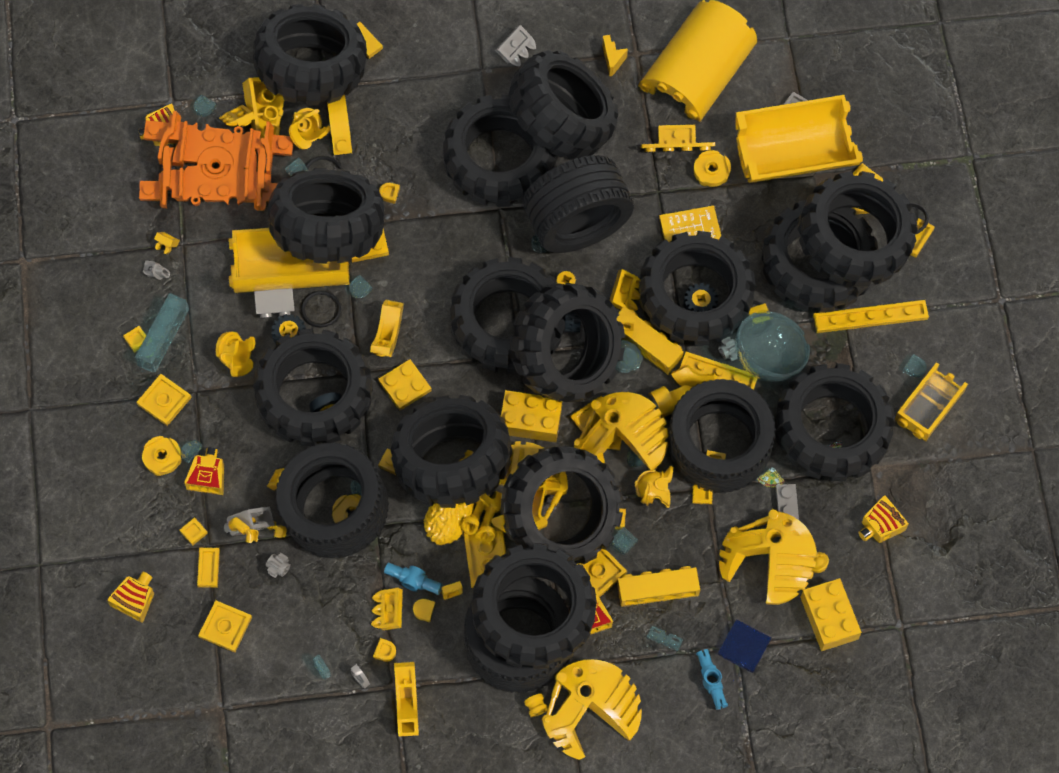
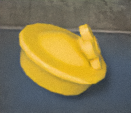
M817 552V558H814L817 565L811 572L821 573L826 570L829 558L825 553Z

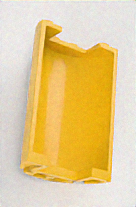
M702 0L695 6L638 86L644 92L651 93L652 95L656 93V87L660 92L671 95L676 101L686 104L685 114L689 118L700 122L756 45V33L753 28L747 26V20L730 6L715 0H709V2Z
M845 95L736 112L735 129L738 130L736 138L738 153L745 178H750L748 182L752 183L855 166L863 162L862 152L858 151V147L854 142H851L850 136L852 131L846 121L848 112H850L849 101H846Z
M269 228L232 230V238H229V248L234 252V265H231L229 285L234 289L235 293L349 285L348 262L337 263V261L327 262V264L314 263V260L305 259L303 261L292 257L290 251L284 252L277 245Z

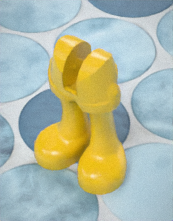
M495 491L491 498L486 493L479 496V501L475 502L476 507L471 517H465L462 522V529L467 534L472 535L477 531L475 538L478 540L492 541L495 539L496 530L490 525L494 514L501 509L502 493ZM483 510H485L486 512L483 521L479 527L480 516Z

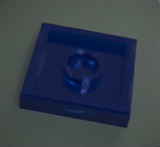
M736 619L718 655L754 673L772 637Z

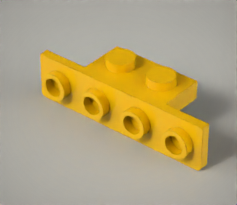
M695 125L658 126V144H641L640 148H645V152H656V148H663V151H674L675 147H681V151H692V147H700V150H711V147L715 146V142L696 143Z

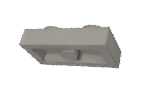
M796 484L776 485L778 512L789 514L799 520Z

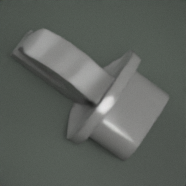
M145 261L143 270L145 275L159 280L163 279V277L169 278L170 271L154 261Z

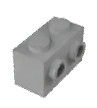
M293 288L254 291L256 314H260V318L272 317L271 313L278 312L279 316L290 315V311H294Z

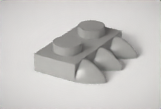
M518 25L495 51L507 64L511 63L515 66H521L519 56L528 58L526 47L536 49V43L532 36L521 25Z

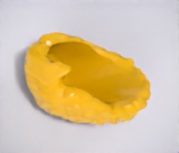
M466 502L456 504L455 508H442L439 503H434L428 508L424 518L426 536L430 537V540L437 545L452 543L454 540L457 541L464 531L462 529L463 519L471 517L474 512V503L467 506Z

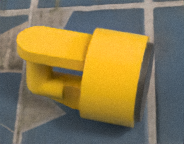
M684 385L669 392L663 386L650 392L648 399L656 405L655 410L659 409L662 412L660 416L662 419L672 414L678 400L681 399L682 395H685L686 391H690L692 387Z

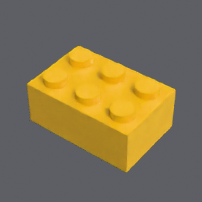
M505 390L501 417H503L508 427L509 436L557 442L562 401L544 398L542 395Z
M840 578L802 591L800 598L821 651L859 639L862 632Z

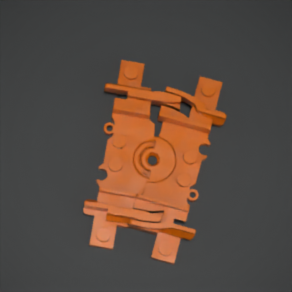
M173 111V114L170 115L169 123L146 120L144 140L161 142L158 161L159 164L163 165V171L159 173V181H140L139 199L140 201H160L161 208H167V191H172V198L187 202L191 198L194 206L200 205V199H203L205 202H225L229 205V200L236 198L238 206L243 202L254 203L255 210L263 211L266 209V202L269 203L270 196L278 184L271 183L273 154L292 157L294 143L290 136L274 135V126L270 121L266 122L265 138L260 140L261 131L250 128V132L243 134V129L240 126L234 128V133L229 129L211 128L208 124H206L205 130L200 131L197 129V123L188 125V121L181 122V116L177 111ZM167 143L177 144L175 150L174 147L169 148V146H166ZM256 153H258V171H257V156H256ZM184 163L197 164V166H187L185 170L183 168L172 170V166L184 167ZM218 163L219 167L215 169L212 167V164Z

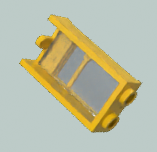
M937 362L903 404L895 417L899 426L907 428L913 432L916 438L923 439L924 441L928 440L965 392L968 385L964 382L962 386H959L953 382V374L948 373L945 376L937 371L940 365Z

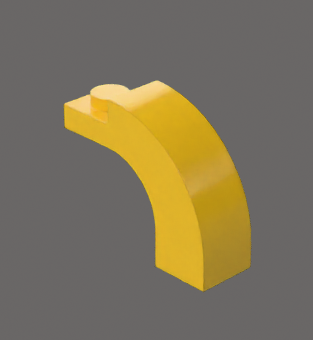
M343 94L340 100L330 104L327 102L334 155L352 153L345 94Z
M385 300L382 304L377 335L371 344L370 352L381 357H392L398 338L404 303Z
M394 663L398 737L419 735L415 663Z

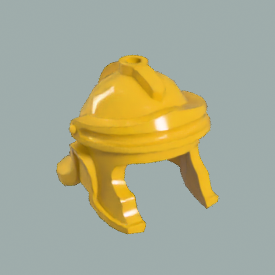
M304 108L293 114L294 119L289 127V135L293 143L302 150L308 149L313 141L323 138L331 130L329 125L322 128V120L318 114L320 112L318 109Z
M233 331L225 332L218 338L216 356L230 369L231 376L241 377L252 370L253 361L250 359L251 351L255 347V338L250 337L243 341L239 334Z
M670 465L665 472L647 470L638 477L637 481H635L637 496L642 498V504L648 506L649 503L653 504L655 498H658L667 508L670 507L668 483L672 480L674 467Z

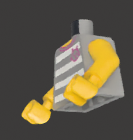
M270 507L249 509L227 517L228 523L224 525V530L227 534L232 536L246 534V542L248 543L258 542V530L265 528L269 530L275 529L274 536L278 538H285L287 532L285 526L276 525V522L273 521Z

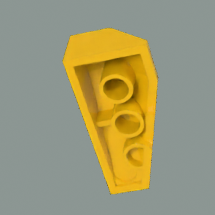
M259 77L248 78L242 84L246 107L255 116V119L251 120L252 128L256 131H261V140V138H265L266 122L270 121L274 126L273 134L279 135V126L283 115V96L281 94L274 95L270 92Z

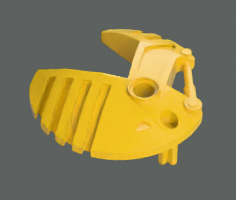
M617 392L591 402L593 410L586 421L587 424L580 437L574 441V448L586 450L596 455L597 459L602 463H605L603 453L620 436L651 471L661 464L667 451L668 442H665V439L669 436L668 428H664L667 424L665 418L661 419L660 417L662 412L659 409H654L656 405L652 401L636 393ZM597 415H599L600 420L588 432L590 426L593 425ZM619 416L618 421L612 423L613 418Z
M516 441L515 445H511L513 453L510 458L511 464L505 478L500 479L499 486L505 485L509 474L515 473L518 469L517 464L527 455L538 453L539 449L544 447L530 442L522 445L521 441ZM566 472L550 476L536 491L533 499L532 513L538 530L548 525L547 520L554 507L557 506L562 495H565L568 491ZM554 495L547 512L542 517L545 496ZM504 515L491 519L494 528L506 532L503 526L506 523Z
M770 510L769 516L755 520V522L740 528L732 527L722 543L723 547L726 548L725 551L720 549V557L724 559V562L719 560L722 578L728 582L733 578L745 556L769 554L766 604L780 605L798 596L799 593L796 592L807 587L809 583L806 581L812 579L814 573L811 571L817 565V562L814 561V558H817V549L809 530L795 517L783 512H777V510ZM764 524H767V528H766V529H758V530H749V531H746V530L751 529V528H754V527H756V526L759 527V526H762V525H764ZM775 537H781L780 541L777 543H774L773 539Z
M582 660L567 665L555 675L556 682L551 694L552 698L546 715L542 717V723L549 739L554 738L556 742H553V744L557 748L562 746L565 749L562 752L578 760L585 757L574 728L588 707L628 741L638 731L642 708L638 711V705L641 702L639 694L635 696L636 686L634 683L632 685L629 684L630 677L627 674L623 677L621 675L622 670L617 666L601 660ZM583 685L590 689V694L587 697L582 696L580 693V688ZM561 686L569 691V695L556 714L552 716L556 698H558Z

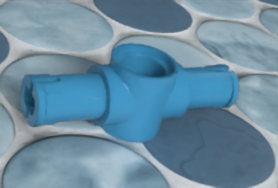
M388 562L384 570L385 574L399 579L402 582V586L416 592L418 589H424L439 595L442 590L441 587H443L442 583L429 579L425 575L426 573L416 566L402 568Z
M705 649L703 650L704 652L701 650L696 655L702 667L703 686L712 695L716 710L721 709V706L725 708L728 706L722 690V674L716 668V665H713L709 650ZM714 676L717 682L711 683L707 680V677Z

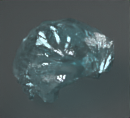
M621 340V347L625 348L623 360L617 362L615 369L622 373L637 370L643 360L639 348L629 341Z

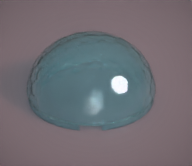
M770 311L758 314L753 313L740 324L735 338L736 354L743 368L752 376L766 382H783L797 376L805 368L810 356V347L804 338L802 329L788 317Z

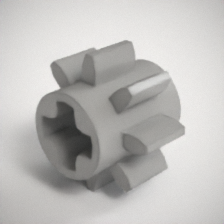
M730 337L721 340L722 343L718 349L723 359H730L731 362L738 359L739 352L742 351L739 341L736 338L731 339Z
M280 553L278 556L272 554L266 562L268 574L274 578L277 575L283 577L290 568L288 563L289 557L283 553Z

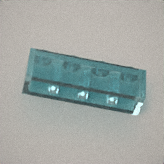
M171 293L168 294L135 356L139 367L154 373L156 372L189 310L186 299Z

